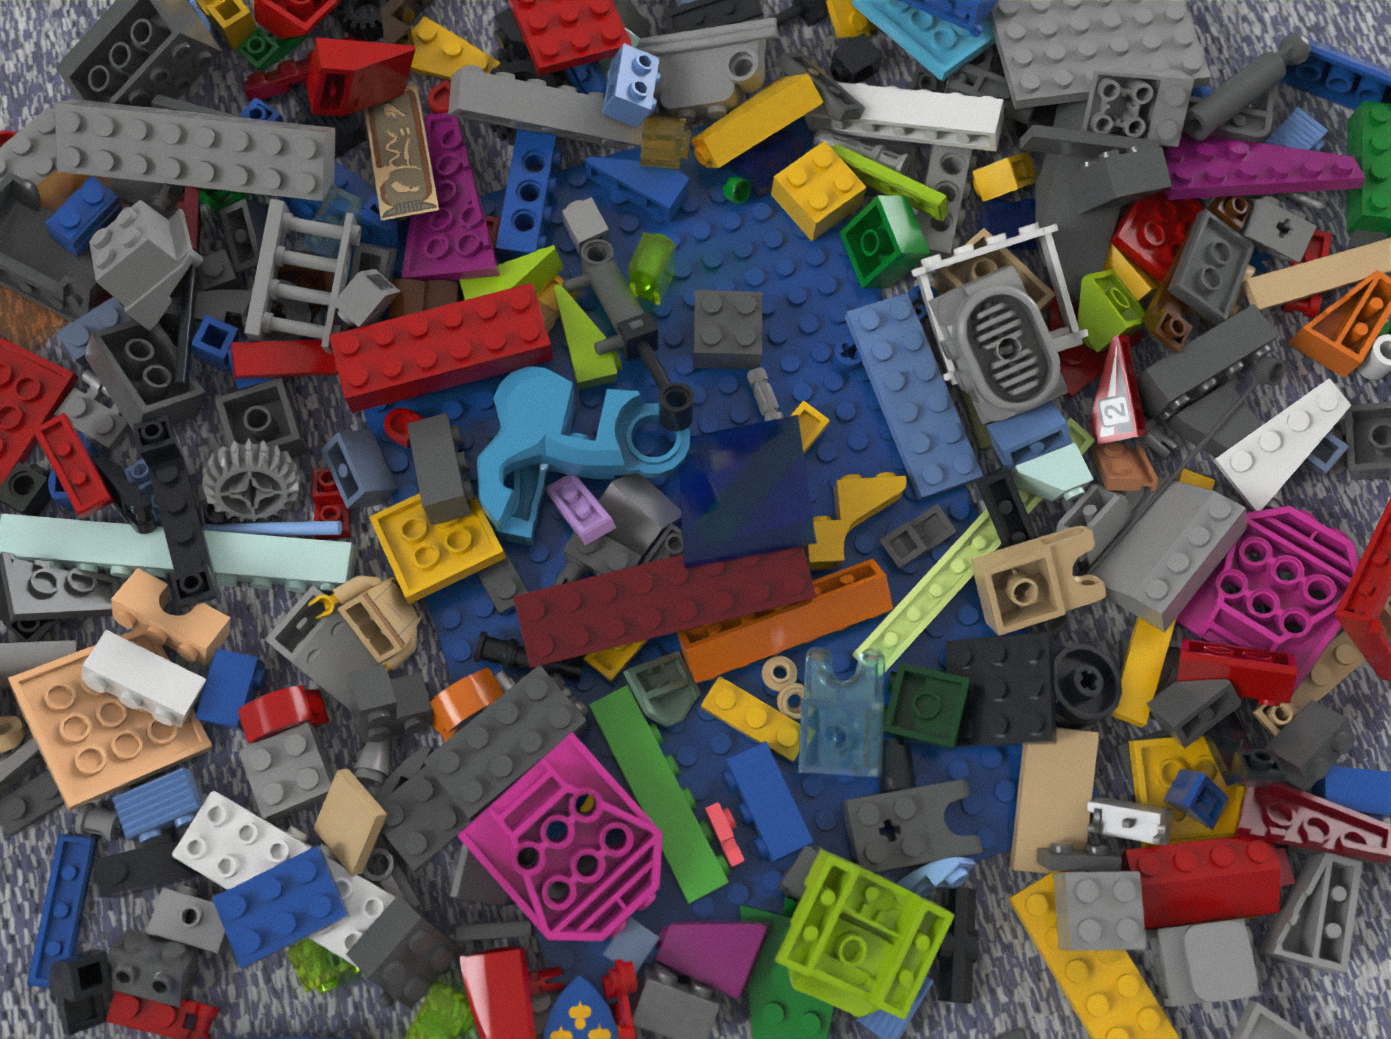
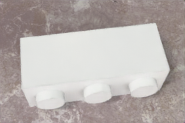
M105 630L83 663L81 679L92 690L100 693L107 691L119 697V701L125 706L132 709H139L140 707L152 713L153 718L167 726L174 724L180 728L203 693L206 683L205 678L108 630Z

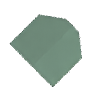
M679 651L634 666L623 672L645 715L666 728L682 722L701 693Z

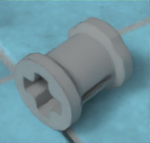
M93 802L80 808L75 822L76 833L86 834L90 832L105 836L107 841L115 842L118 839L122 830V824L116 809L110 811L98 808Z

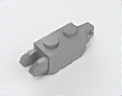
M1093 484L1058 522L1056 532L1075 526H1084L1093 530L1095 539L1093 550L1078 557L1073 567L1079 561L1091 565L1131 521V511L1144 495L1143 487H1141V491L1123 492L1107 491L1104 486Z

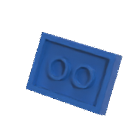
M315 846L212 897L240 969L247 968L350 916L320 846Z

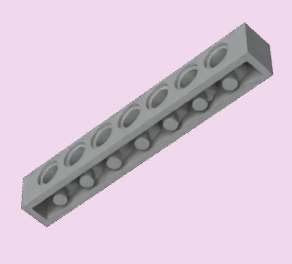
M992 45L967 64L994 73V71L989 69L990 64H995L999 53L997 45ZM954 73L947 77L944 91L948 83L954 81ZM970 82L966 85L973 87L975 83ZM932 144L923 185L947 195L949 213L944 221H939L925 213L917 212L916 219L931 252L926 258L940 254L943 260L949 258V256L952 257L954 255L953 249L958 248L960 238H956L954 235L956 228L961 229L966 210L960 209L962 200L967 201L971 188V181H967L966 178L967 173L974 170L977 153H973V149ZM944 170H951L955 174H948ZM932 226H939L944 231H936Z

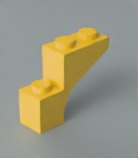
M884 472L877 474L875 478H862L859 474H850L837 480L833 489L836 520H831L830 516L813 517L811 521L805 523L803 529L804 550L809 570L841 569L845 560L844 541L846 535L856 526L898 501L906 488V476H896L893 472Z

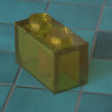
M662 116L647 117L642 132L640 166L680 169L682 159H688L690 150L691 130L685 129L686 119Z

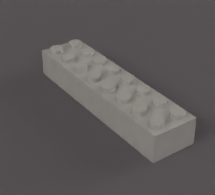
M78 99L54 103L57 172L324 201L334 195L335 128Z

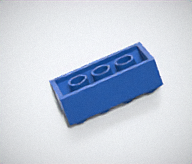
M1309 39L1311 51L1307 60L1299 65H1287L1286 75L1279 81L1353 111L1356 110L1362 101L1391 104V69L1384 68L1364 58H1358L1335 47L1327 46Z

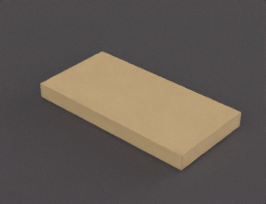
M1056 727L1057 744L1023 745L1009 867L1012 870L1046 874L1052 872L1053 870H1048L1037 863V848H1050V843H1067L1073 845V849H1086L1088 839L1087 825L1090 821L1087 803L1092 800L1099 732Z

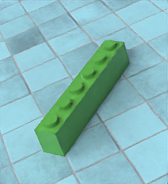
M626 685L589 704L590 711L638 806L663 833L662 854L688 905L727 885L729 881L726 876L731 874L730 868L721 853L715 856L709 844L714 838L705 820L698 823L692 811L697 805L688 787L681 790L675 778L680 775V771L671 755L664 757L659 747V744L664 742L655 723L648 725L642 714L644 711L629 686Z

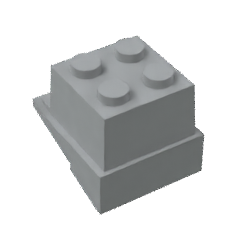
M141 200L132 207L123 209L114 222L106 228L99 229L89 241L96 282L124 305V311L127 315L149 331L156 326L172 301L169 296L191 265L196 268L203 261V257L192 249L183 210L179 208L175 215L168 220Z

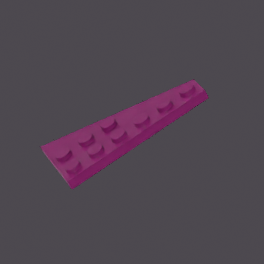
M448 112L425 115L424 127L439 210L410 216L401 279L453 281L500 276L459 117L448 115Z
M1185 132L1181 133L1178 147L1159 145V147L1162 146L1172 185L1164 190L1168 200L1357 189L1362 187L1365 176L1353 156L1208 136L1203 140H1196Z

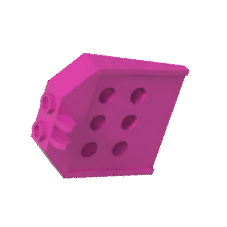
M1284 506L1246 513L1247 529L1180 612L1175 623L1205 642L1294 654L1298 673L1293 696L1342 628L1334 614L1359 561L1354 543L1348 540L1344 532L1337 528H1328L1317 522L1311 513L1303 509L1296 510L1291 506ZM1257 553L1262 556L1263 560L1252 562L1245 555ZM1280 571L1290 572L1295 579L1291 581H1284L1280 579L1276 573ZM1232 584L1240 592L1234 595L1227 594L1222 590V587ZM1311 590L1322 591L1326 599H1313L1308 592ZM1257 603L1266 604L1271 609V612L1266 614L1258 613L1254 610L1253 605ZM1294 622L1299 624L1303 631L1291 633L1284 625Z
M573 732L566 735L561 742L457 834L465 846L548 940L603 941L608 936L613 938L628 924L626 919L636 909L642 911L656 898L654 892L660 888L663 833ZM584 794L592 795L594 804L591 810L586 813L577 812L575 810V803L578 797ZM553 821H563L566 825L565 833L557 839L549 838L546 835L548 825ZM613 828L622 829L623 840L616 846L606 845L605 837L608 831ZM525 847H532L537 850L536 860L529 865H523L517 861L518 853ZM587 854L595 856V866L590 871L580 872L577 870L576 865L580 857ZM556 881L565 882L567 884V891L562 897L555 899L548 896V889L552 883Z

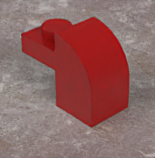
M303 685L268 693L237 709L247 743L263 741L306 722H309L315 728L329 722L320 690H304Z

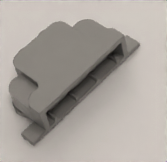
M774 17L641 38L636 48L659 58L657 72L661 74V77L653 95V98L657 100L656 106L663 105L670 115L681 123H692L696 119L706 117L721 119L743 103V92L751 93L758 90L765 80L766 39L777 38V19Z

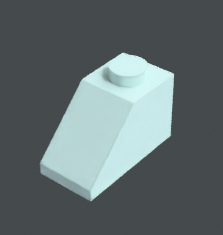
M1076 443L1019 464L1010 471L1016 487L1051 502L1063 497L1066 502L1080 497L1085 493L1083 488L1094 480Z

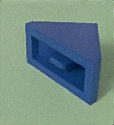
M1180 769L1163 801L1213 830L1230 798L1206 774Z

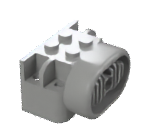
M1003 266L928 301L945 339L940 341L942 350L948 360L951 359L955 362L958 371L954 372L956 382L961 391L965 390L969 394L982 425L990 421L1005 420L1016 414H1023L1068 393L1066 383L1060 371V359L1057 349L1038 306L1028 296L1014 266ZM1009 338L1013 342L1014 350L1011 356L1004 359L1000 356L998 347L1001 341Z

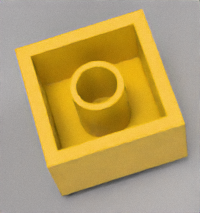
M824 140L774 176L771 196L808 238L813 241L862 206L866 186Z

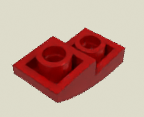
M313 468L312 499L315 504L314 521H341L342 523L341 535H314L316 540L351 538V509L346 508L329 468Z

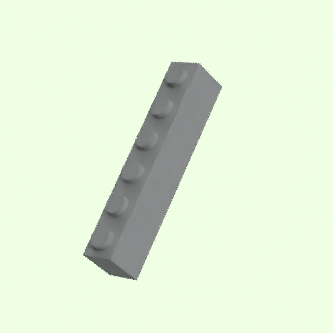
M465 65L451 75L448 115L531 132L553 134L556 137L621 150H635L645 145L647 117L637 128L602 114L605 99L604 93L590 92L587 95L577 93V88L572 86L549 87L546 86L545 81L539 79H528L527 82L516 80L515 75L511 73L497 72L495 75L483 73V68L473 65Z

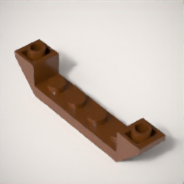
M1243 196L1216 197L1206 209L1234 230L1239 231L1242 229L1253 205ZM1194 222L1188 229L1142 318L1149 332L1175 354L1181 351L1193 326L1184 320L1190 306L1167 290Z

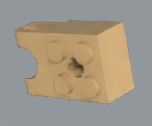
M1075 526L970 559L986 624L1000 636L1066 615V611L1104 599L1106 588L1102 580L1090 574L1073 576V565L1077 558L1093 550L1095 546L1093 530L1084 526Z

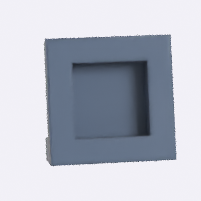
M629 916L626 919L628 924L613 938L603 955L613 962L615 959H622L623 962L632 961L636 974L660 937Z

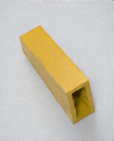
M809 74L778 78L691 139L695 147L694 154L697 160L706 168H719L824 103Z

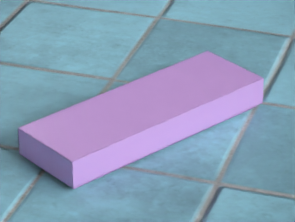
M566 475L545 488L549 499L584 545L591 543L616 528L610 515L578 476Z

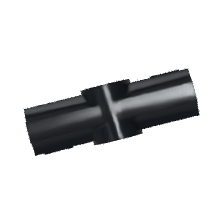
M943 887L942 907L955 916L936 954L937 959L940 960L938 1001L972 1004L973 964L977 962L979 952V934L975 930L976 889Z

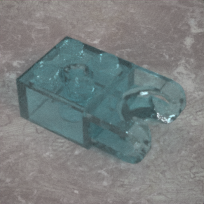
M811 647L807 651L804 699H801L800 773L865 777L882 776L885 656L880 649L869 648L862 651L858 658L855 674L845 681H841L835 674L833 656L830 651L823 647ZM843 731L846 734V741L844 743L838 741L837 738L838 733H843Z

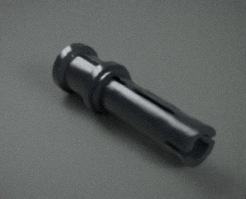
M481 631L475 650L474 662L489 661L503 665V669L506 670L513 669L514 666L529 670L536 668H530L525 646H521L517 639L511 638L509 641L490 637L487 632ZM570 658L542 665L541 667L548 675L557 672L562 678L579 683L585 661Z

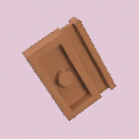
M1118 442L1092 445L1091 457L1107 491H1141V487H1149L1150 491H1156L1158 477L1142 445L1136 444L1135 449H1128L1126 444Z

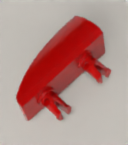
M515 945L460 956L464 986L480 1038L536 1039L531 996L557 990L562 991L564 983L545 982L547 979L563 974L561 967L555 966L553 968L528 972L525 947Z

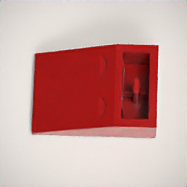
M316 38L307 81L311 114L347 116L404 95L416 50L415 46Z

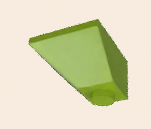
M1113 269L1087 274L1082 278L1077 324L1080 330L1087 329L1089 336L1082 338L1088 347L1096 350L1097 353L1109 349L1112 337L1118 335H1128L1129 337L1146 326L1142 320L1146 311Z

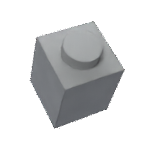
M592 197L584 201L576 200L570 203L566 209L562 210L563 225L580 257L582 246L590 240L601 239L610 243L609 229Z

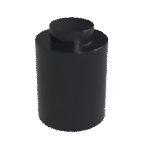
M903 739L883 740L882 747L875 749L880 793L916 788L911 745H904Z

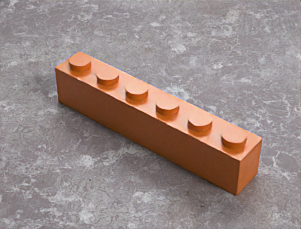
M870 559L813 580L816 598L676 632L686 665L695 683L714 679L720 674L736 668L746 667L757 660L771 655H778L789 648L812 642L821 636L844 630L853 624L876 618L885 612L893 610L886 574L874 559Z

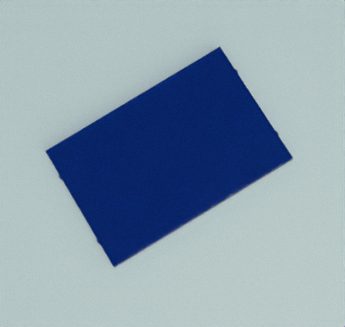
M798 415L690 436V450L684 463L679 466L685 568L817 543Z

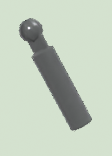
M1300 33L1289 34L1281 40L1278 52H1264L1186 112L1183 128L1187 134L1196 140H1203L1282 80L1286 75L1287 65L1295 66L1305 62L1311 51L1310 40Z

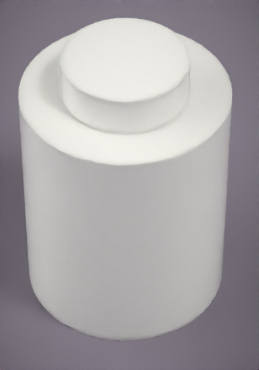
M1390 334L1378 337L1362 363L1357 367V370L1363 377L1369 380H1379L1391 372Z

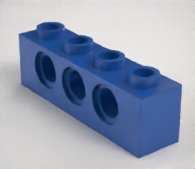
M517 130L496 243L499 263L514 260L547 247V236L543 235L545 226H550L552 221V207L549 206L550 197H555L557 192L558 180L557 177H554L555 168H560L562 163V148H557L556 135ZM533 168H541V169H542V170L539 171V172H531V171H530V170L533 169ZM530 196L537 197L536 200L531 202L524 200ZM526 225L532 227V229H530L529 231L518 230L520 227Z

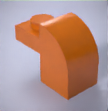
M489 667L455 682L429 702L432 707V725L442 735L445 742L504 694Z

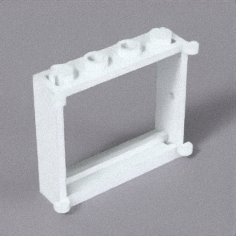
M1036 222L1018 228L1020 235L1007 239L1006 234L1002 233L985 239L987 246L974 249L973 243L953 249L955 256L943 260L940 254L921 259L922 266L911 270L913 277H917L945 371L942 374L944 381L948 380V383L951 385L957 384L954 372L958 371L955 362L951 359L948 360L942 350L940 341L945 339L928 302L934 297L926 273L1035 237H1039L1064 323V327L1049 332L1057 352L1083 344L1082 338L1089 336L1087 329L1079 331L1052 237V232L1058 231L1057 224L1039 228V224ZM1012 343L999 347L1000 356L1004 359L1011 356L1014 345Z

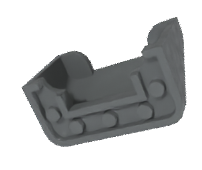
M9 172L0 182V285L60 317L74 322L99 306L107 293L95 280L90 246L77 258L50 237L49 230L45 225V222L54 213L40 206L41 198L37 187L31 181L22 179Z

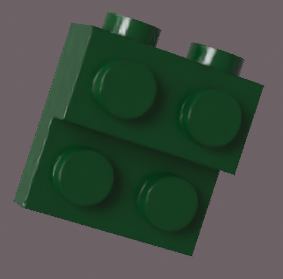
M899 662L897 672L892 671L888 680L887 692L891 693L889 705H883L881 708L878 726L883 727L882 732L885 737L903 739L905 742L917 745L924 743L954 751L971 679Z

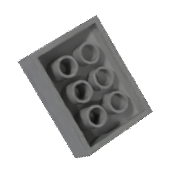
M1158 477L1156 491H1150V488H1148L1144 492L1140 502L1138 501L1131 511L1132 519L1168 479ZM1173 481L1091 575L1096 576L1105 583L1106 598L1165 633L1247 529L1246 507L1216 491ZM1094 562L1091 565L1086 564L1077 576H1083Z

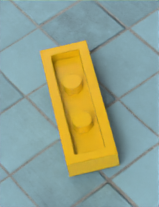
M718 676L700 707L757 743L761 744L766 741L772 752L790 763H793L811 730L721 676Z

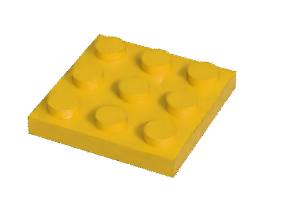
M420 493L369 516L408 604L506 558L476 495L475 499L470 500L471 515L436 525H431L422 507Z
M1203 735L1185 749L1172 736L1128 741L1136 803L1172 809L1169 844L1237 836L1234 835L1244 787L1226 786ZM1180 769L1206 774L1230 798L1213 830L1163 801ZM1140 841L1141 848L1161 846L1157 844Z

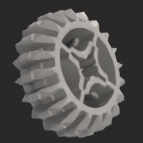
M248 438L244 445L233 441L231 449L221 446L218 454H211L209 463H206L203 470L202 488L206 494L207 503L213 504L215 512L224 511L227 519L237 516L240 523L245 518L252 519L254 523H256L258 518H264L269 522L272 514L282 517L284 509H291L294 500H297L299 495L300 475L296 461L291 460L288 451L280 452L277 444L267 447L264 439L259 444H252Z

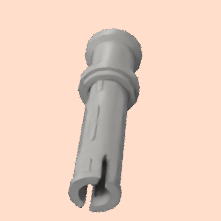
M819 128L815 134L813 148L824 140L831 148L837 143L904 176L907 174L911 161L910 154L904 153L900 155L888 151L881 144L874 147L866 145L859 141L834 134L823 128Z

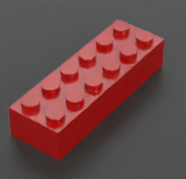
M533 283L329 335L344 398L352 413L553 360L550 340Z

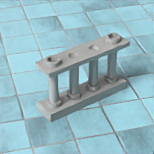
M270 199L244 332L250 340L265 341L266 334H271L272 331L322 339L321 346L324 351L333 354L329 335L343 332V325H339L340 317L337 314L339 309L332 303L346 287L353 246H359L361 239V226L357 225L358 223L353 213L346 212L344 226L294 218L284 201ZM294 231L339 239L341 244L338 259L288 251L287 247L283 246L285 235ZM285 264L333 272L335 276L332 291L326 292L281 284V281L277 279L279 267H284ZM281 297L329 306L325 326L274 317V313H271L272 302Z

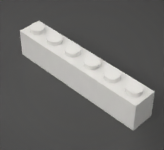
M838 83L866 108L860 119L845 120L844 122L837 121L829 116L828 110L822 104L804 115L807 127L813 131L823 128L835 134L997 151L1005 118L1003 99H996L992 96H966L955 92L946 94L931 92L926 89L907 90L895 86H869L864 83Z

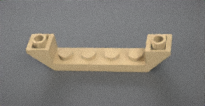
M1391 594L1378 619L1385 628L1383 634L1388 641L1391 639ZM1343 630L1332 640L1291 697L1290 703L1281 702L1279 707L1258 704L1252 714L1275 738L1311 700L1318 702L1366 659L1346 631Z

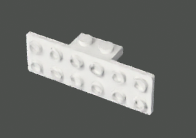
M212 791L173 851L172 856L224 888L230 889L315 846L306 842L310 835L292 825H290L288 830L276 827L220 793ZM321 843L320 847L350 916L308 936V938L355 965L346 953L396 897L359 875L351 876L330 849Z

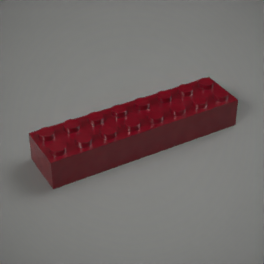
M799 526L513 596L529 666L533 668L538 665L542 666L816 598Z

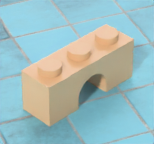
M139 568L133 572L111 598L112 617L120 625L128 629L133 627L144 633L153 643L157 645L164 644L176 650L183 659L189 662L196 661L206 666L214 656L216 648L219 649L230 634L231 617L204 603L197 604L185 615L174 616L164 612L163 609L169 603L168 584Z

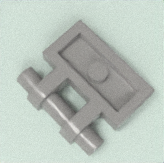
M88 369L83 373L82 381L89 384L90 389L85 394L74 387L54 415L58 416L65 412L76 430L81 431L92 440L113 451L131 427L115 403L109 409L98 402L104 394L108 397L110 395L95 372Z

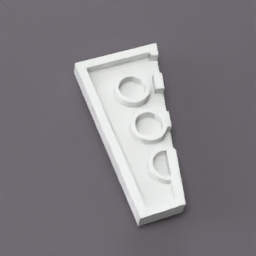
M1329 378L1218 456L1213 462L1253 512L1260 511L1351 407V404Z

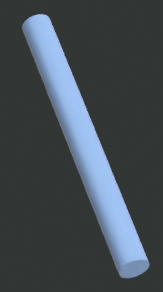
M341 521L206 524L205 530L267 536L341 535L342 523Z

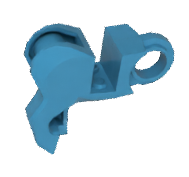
M527 366L511 372L499 384L493 397L501 429L477 458L479 499L483 512L496 527L494 532L498 540L534 546V531L538 523V511L543 501L548 472H559L590 479L615 480V475L639 474L645 478H660L675 472L684 463L690 450L689 428L683 431H673L676 442L673 448L665 455L648 457L641 454L633 445V435L641 425L649 422L660 423L659 403H644L638 391L607 389L596 441L591 440L590 437L584 434H570L576 409L573 382L546 368ZM514 471V490L504 486L506 475Z

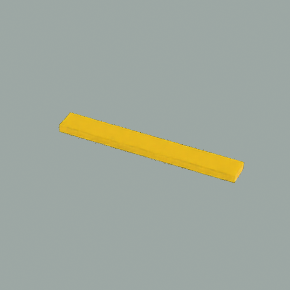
M1183 469L1177 479V482L1212 491L1215 484L1214 479L1187 469ZM1137 616L1120 673L1122 695L1118 707L1110 716L1141 728L1147 724L1150 713L1147 703L1155 696L1176 619L1164 633Z

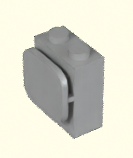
M1244 919L1147 930L1162 1006L1174 1007L1205 1002H1220L1260 995L1261 973L1258 966L1254 963L1252 954V932L1246 926Z

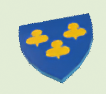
M579 974L562 991L551 1008L544 1028L543 1039H618L609 1006L597 989Z

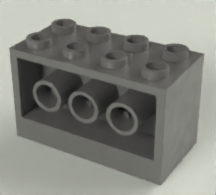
M116 0L55 68L78 100L152 108L151 101L156 94L178 100L184 92L192 87V84L199 76L213 65L216 58L223 51L187 0Z

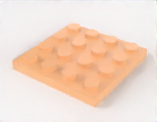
M134 630L120 635V637L169 660L163 646L150 641L144 633ZM95 645L8 678L10 689L68 811L93 802L209 752L212 749V744L201 722L195 718L196 712L194 708L181 728L174 724L167 726L155 720L152 713L140 707L139 709L129 708L119 701V697L107 691L100 693L89 688L84 680L81 679L82 665Z

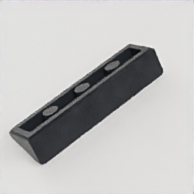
M1007 465L975 481L1003 548L1038 538Z

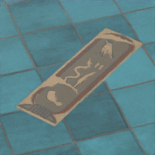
M417 85L406 86L404 95L364 109L381 221L439 210Z

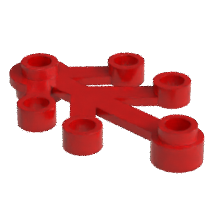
M615 959L614 968L608 969V975L602 976L605 999L618 997L617 1004L608 1005L616 1028H618V1038L636 1039L628 994L637 992L634 965L632 961L623 962L622 959Z

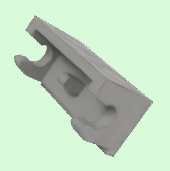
M1101 796L1088 801L1087 812L1093 813L1092 823L1087 825L1088 832L1157 845H1169L1171 808Z

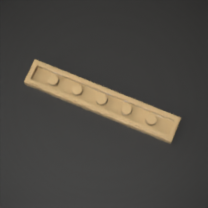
M1391 238L1246 279L1241 284L1250 306L1255 304L1259 311H1263L1362 282L1376 270L1386 275L1391 273Z

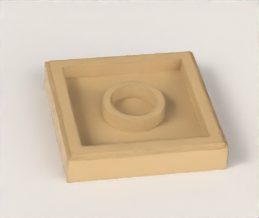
M340 769L336 772L313 830L351 876L362 874L387 813L349 769Z

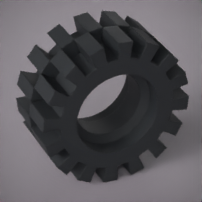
M342 0L336 8L345 33L348 32L349 36H354V38L357 35L363 41L366 36L369 38V42L375 41V35H378L380 39L384 38L381 8L390 0ZM365 4H373L378 8V11L373 16L367 18H360L355 15L357 8Z

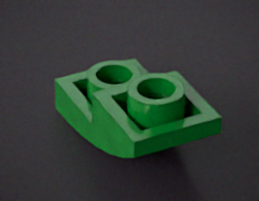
M258 27L236 50L258 71H262L279 62L310 35L307 33L306 35L280 39L267 29L263 32Z

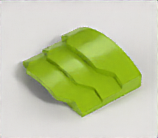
M820 849L804 882L807 888L790 921L792 925L775 961L788 967L791 985L795 990L822 1000L858 1018L881 1009L906 1020L955 915L886 878Z

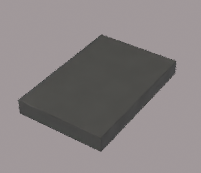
M1207 209L1200 211L1197 214L1167 291L1216 326L1221 324L1229 317L1255 244Z

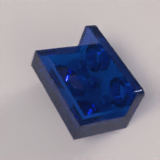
M782 128L729 161V165L733 172L750 182L754 195L760 199L772 191L774 176L805 155L801 139Z

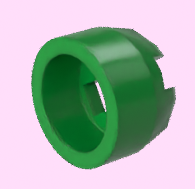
M730 177L722 187L723 194L730 202L741 205L750 196L751 184L742 177Z

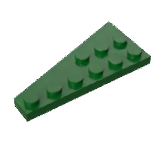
M741 904V920H767L773 923L748 985L753 1039H828L835 1006L795 990L791 985L788 967L775 961L792 925L790 923L792 916Z

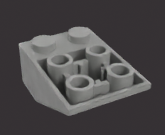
M1157 68L1094 70L1081 131L1157 140L1159 145L1178 147L1194 79L1183 71Z
M312 585L264 640L352 712L350 706L349 672L378 666L384 661L378 663L338 611L340 606L337 604L334 605L333 611L328 616L322 619H315V617L325 612V606L321 602H316L309 607L308 604L315 597L325 594Z

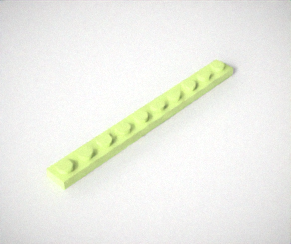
M1070 417L1066 422L1072 444L1076 443L1081 455H1083L1096 439ZM1017 487L1027 514H1029L1043 498ZM987 508L852 654L877 679L891 667L974 575L970 559L994 552L1002 544Z

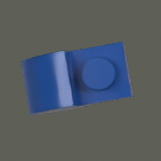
M205 315L191 343L192 352L206 364L225 373L229 371L232 373L228 362L227 350L231 349L232 342L248 340L239 337L238 328Z

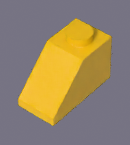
M1029 151L972 171L974 175V190L978 196H981L983 202L1034 184L1037 177Z

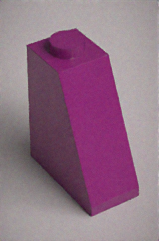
M767 920L676 921L670 924L669 928L664 926L658 936L660 938L655 945L656 948L660 949L655 960L739 999L747 990L773 923Z

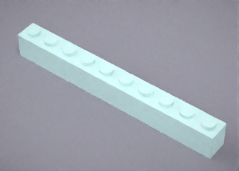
M1 514L0 554L2 551L15 554V559L33 563L36 559L50 562V567L59 569L69 567L97 573L98 570L110 571V575L120 578H129L137 568L161 581H166L167 576L175 574L163 527L157 526L151 533L139 534L130 524ZM204 530L217 584L221 586L235 587L237 582H250V586L253 588L269 590L272 588V584L285 585V589L288 591L303 593L306 592L307 587L314 585L316 588H320L323 594L332 595L333 589L354 578L357 550L351 542Z

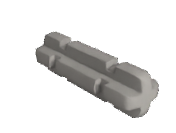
M762 367L753 369L747 374L750 387L754 388L753 394L761 415L765 416L764 422L767 430L775 432L784 424V417L778 409L779 405L770 383H767L768 377Z

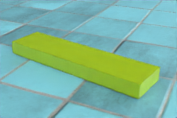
M837 143L832 147L835 153L864 185L887 196H907L912 208L939 221H944L948 215L947 195Z

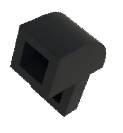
M91 949L52 964L49 972L50 995L57 997L63 1034L70 1036L106 1022L101 992L112 989L106 951Z

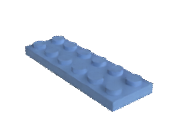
M908 292L847 311L844 318L862 358L863 365L918 500L982 478V471Z

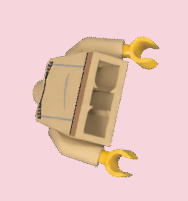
M356 576L333 589L332 595H319L308 604V607L316 602L324 604L325 612L315 617V619H322L333 611L334 605L340 603L341 606L338 608V611L378 663L384 661L382 664H386L388 672L391 669L395 671L416 649L418 632L416 627L422 618V614L414 602L408 604L397 579L394 577L383 582L378 577Z

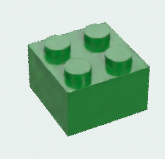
M878 195L839 232L862 289L891 288L917 266L921 259H925L931 253L907 196Z

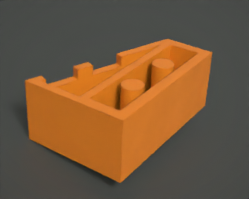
M1376 270L1341 299L1324 310L1314 320L1302 327L1286 344L1345 378L1362 363L1391 314V277Z

